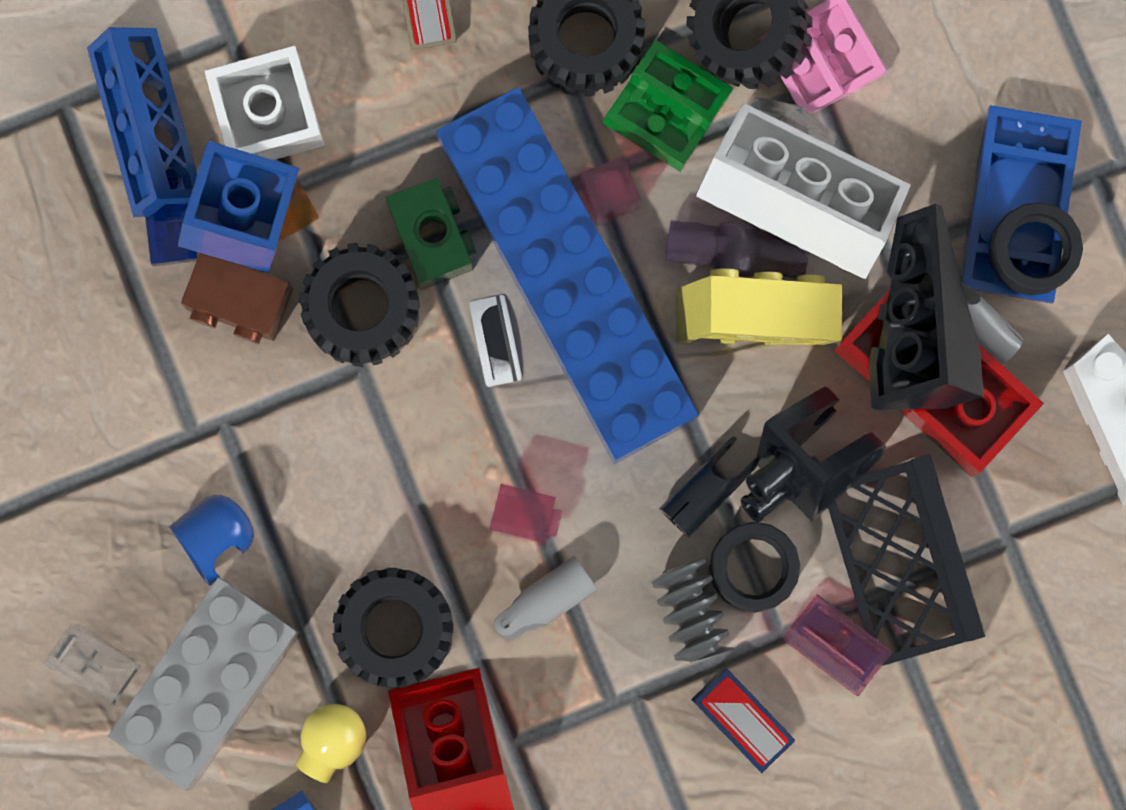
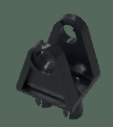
M829 387L820 388L765 422L756 458L760 459L757 465L760 469L746 477V484L751 492L741 498V505L751 519L761 522L765 516L783 502L789 500L812 522L874 466L884 454L886 445L873 432H870L823 461H820L816 456L810 457L800 446L836 413L837 410L833 406L840 401Z

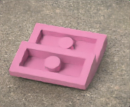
M826 0L807 12L812 17L813 27L807 28V33L812 36L811 46H803L801 49L806 58L801 65L796 61L790 65V69L794 73L787 79L780 75L804 118L834 104L889 73L848 0ZM768 32L759 37V40L761 42L767 36Z

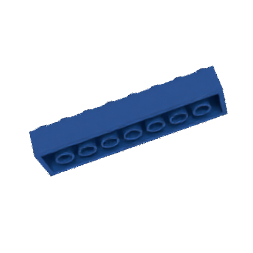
M517 87L436 130L438 142L614 465L696 421L699 416L697 410L520 88Z

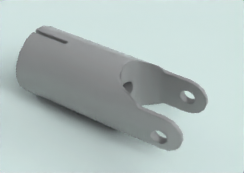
M962 282L977 341L1003 365L1021 347L1023 337L980 295Z
M573 556L523 590L513 601L512 605L496 617L494 627L502 638L513 640L527 630H534L548 625L596 592L597 588L579 561Z

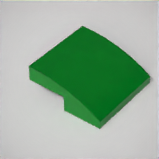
M655 40L633 71L628 84L606 114L602 124L681 172L732 93L733 88Z

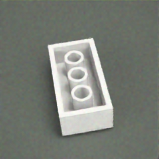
M742 103L712 160L696 197L827 260L843 270L866 279L889 237L911 185Z

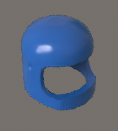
M211 495L204 498L168 526L208 586L212 585L218 577L220 578L214 568L216 558L232 546H236L244 554L252 544L254 537L253 526L249 517L235 501L224 495Z

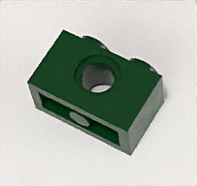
M436 177L385 197L421 290L473 271L470 258L477 256V251L468 229L461 232L458 230L453 215L460 213V208L451 186L442 189L439 179ZM430 222H439L446 227L447 232L440 242L428 243L420 236L422 228Z

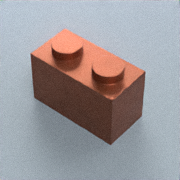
M199 253L181 305L186 310L191 311L189 319L211 328H216L218 321L235 327L233 335L260 344L262 337L274 341L293 288L289 282L230 261Z

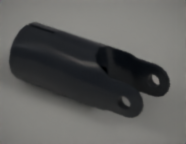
M735 436L725 441L659 508L663 515L688 538L747 479L746 477L756 469L760 461L759 458H755L736 477L721 479L714 474L716 464L737 440Z

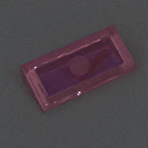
M818 594L793 623L784 637L786 643L856 696H860L893 652Z

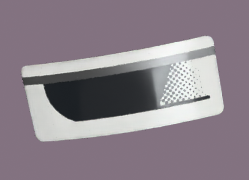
M498 295L469 302L486 386L491 387L521 380L522 374L505 296Z

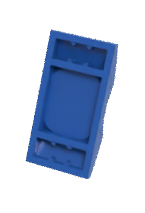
M993 105L988 107L977 160L975 190L965 237L961 281L974 291L1050 304L1054 303L1056 289L1047 294L1030 296L1015 292L1003 284L991 267L988 247L992 232L1009 212L1023 204L1042 202L1058 206L1068 214L1082 124L1081 120ZM1040 222L1025 223L1016 228L1010 236L1008 244L1009 258L1013 265L1024 274L1034 277L1047 275L1054 271L1061 261L1062 240L1057 232L1047 224Z

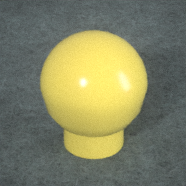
M326 704L313 710L305 719L300 737L303 752L295 764L296 767L309 777L322 783H328L336 769H343L351 765L362 754L366 744V729L360 716L351 708L341 704Z

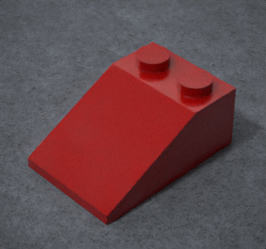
M479 667L388 691L408 796L413 810H514Z

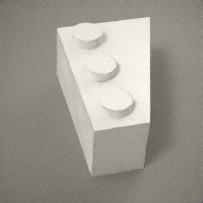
M1107 334L1089 347L1063 373L1086 424H1089L1099 446V454L1104 465L1108 466L1119 491L1117 494L1120 501L1125 506L1126 353Z

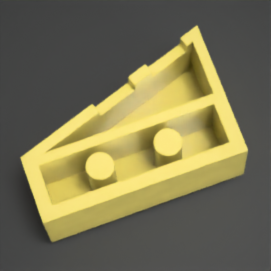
M735 269L710 270L709 277L677 288L676 343L691 344L693 340L706 338L720 339V344H735V340L764 342V345L823 346L842 341V284L825 283V276L800 275L797 276V281L782 280V273L757 272L754 273V278H740L739 271Z

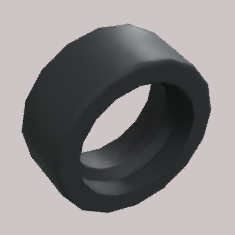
M1042 202L1023 204L1009 212L992 232L988 247L990 264L998 279L1011 290L1030 296L1047 294L1067 282L1079 267L1083 253L1081 232L1073 218L1058 206ZM1040 222L1047 224L1057 232L1062 240L1063 254L1061 262L1054 271L1047 275L1034 277L1024 274L1013 265L1009 258L1008 244L1010 236L1016 228L1025 223Z
M750 522L735 526L719 539L711 553L709 573L713 579V588L724 602L737 610L756 613L775 608L789 598L798 583L801 564L797 549L786 533L771 524ZM752 539L765 541L773 546L780 555L782 563L781 578L776 586L767 593L760 595L744 594L736 589L729 580L726 569L728 557L733 548L741 542Z

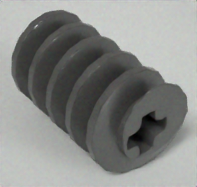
M706 558L663 571V574L652 582L653 588L668 589V593L657 600L658 605L674 608L670 614L663 618L665 625H679V629L668 637L670 643L685 644V647L674 655L676 661L691 663L734 650V647L719 646L718 644L729 635L728 629L713 628V624L724 617L723 612L708 610L707 606L718 599L717 593L702 592L701 589L713 580L711 574H697L696 572L699 567L707 562Z

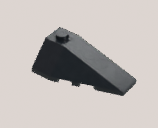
M935 203L897 218L887 273L892 278L887 304H880L878 320L883 321L879 346L872 347L869 359L871 408L876 410L946 409L984 397L980 348L942 206Z

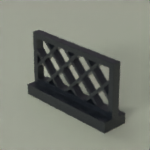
M930 454L864 474L849 489L854 488L870 497L857 522L840 513L837 501L828 507L868 643L882 653L877 636L886 620L911 633L903 649L883 655L876 668L986 636ZM906 472L911 493L903 508L878 496L888 477ZM879 480L873 493L861 487V485ZM913 499L915 501L919 517L907 511ZM875 500L899 512L887 537L862 525ZM904 516L921 524L925 537L916 553L892 541ZM842 520L854 526L848 538ZM859 529L884 542L871 567L853 558L850 545ZM927 544L933 563L921 557ZM888 545L913 558L901 582L876 570ZM918 561L936 570L939 582L930 599L905 586ZM856 565L868 571L862 583ZM872 575L897 587L884 612L867 603L864 595V589ZM902 590L927 603L914 628L889 615ZM940 590H942L947 608L935 602ZM931 606L950 616L955 635L935 640L918 631ZM870 611L881 616L876 628H874ZM915 636L928 642L909 648Z

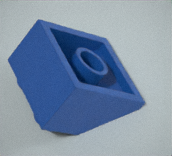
M208 141L183 219L178 246L269 273L299 168Z

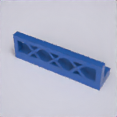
M109 27L87 47L133 218L150 217L165 204L189 203L197 171L157 28ZM129 42H144L149 58L146 65L132 54ZM144 81L158 91L161 101L158 107L144 96L142 90ZM156 123L170 134L173 144L170 150L156 139L153 129ZM168 166L182 176L185 189L170 190L165 172Z

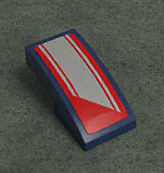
M726 667L716 674L691 699L761 773L796 741Z

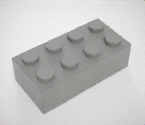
M218 577L110 731L108 737L183 790L194 789L302 632L225 579Z

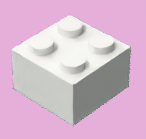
M295 46L204 71L225 146L271 160L325 146L302 63Z

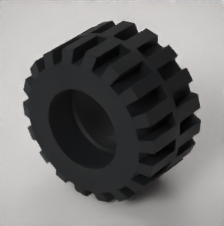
M537 0L536 6H532L529 15L528 39L531 58H534L536 69L540 75L545 73L548 76L549 84L555 88L558 85L564 86L565 93L574 96L576 90L585 91V97L595 96V91L603 89L605 94L614 90V84L618 81L623 84L629 78L630 71L636 69L640 61L641 51L643 50L645 18L641 16L642 7L639 1ZM589 12L597 14L611 25L614 31L613 42L606 50L596 55L582 56L568 50L559 39V28L562 23L577 13Z
M691 0L689 7L696 11L695 16H687L686 27L693 31V34L687 37L690 46L697 50L695 56L711 72L734 86L739 87L742 84L748 89H758L759 83H763L767 87L776 85L775 77L782 75L787 79L794 72L790 69V65L794 61L801 65L806 58L801 52L802 47L811 46L812 36L807 33V28L813 27L812 17L806 12V9L809 7L805 0ZM751 4H767L770 7L772 16L767 36L761 43L751 49L733 50L729 42V28L735 15L741 9Z
M358 243L347 244L348 249L339 251L336 247L328 251L329 257L323 261L319 258L313 264V272L311 275L306 274L303 280L305 287L303 293H300L299 303L302 306V313L300 314L309 335L325 354H329L334 360L343 364L344 362H349L353 366L363 367L365 363H372L374 366L383 363L382 359L390 355L394 358L400 353L399 349L404 344H409L413 338L412 332L414 328L418 327L420 300L415 282L404 263L401 264L397 260L396 255L388 250L386 252L380 251L376 245L367 244V247H359ZM358 280H368L379 284L388 298V310L382 321L365 331L345 329L338 323L333 313V303L338 292L345 285Z
M387 568L368 572L366 576L361 579L357 578L350 584L349 590L342 594L338 601L337 612H334L332 621L334 623V633L332 635L339 651V657L342 662L346 663L354 675L376 686L387 688L405 687L423 681L441 666L452 645L454 623L449 604L441 591L431 581L408 569ZM387 600H401L410 604L417 611L421 619L422 632L418 643L411 651L401 656H386L377 652L371 646L366 636L365 627L368 615L375 606Z

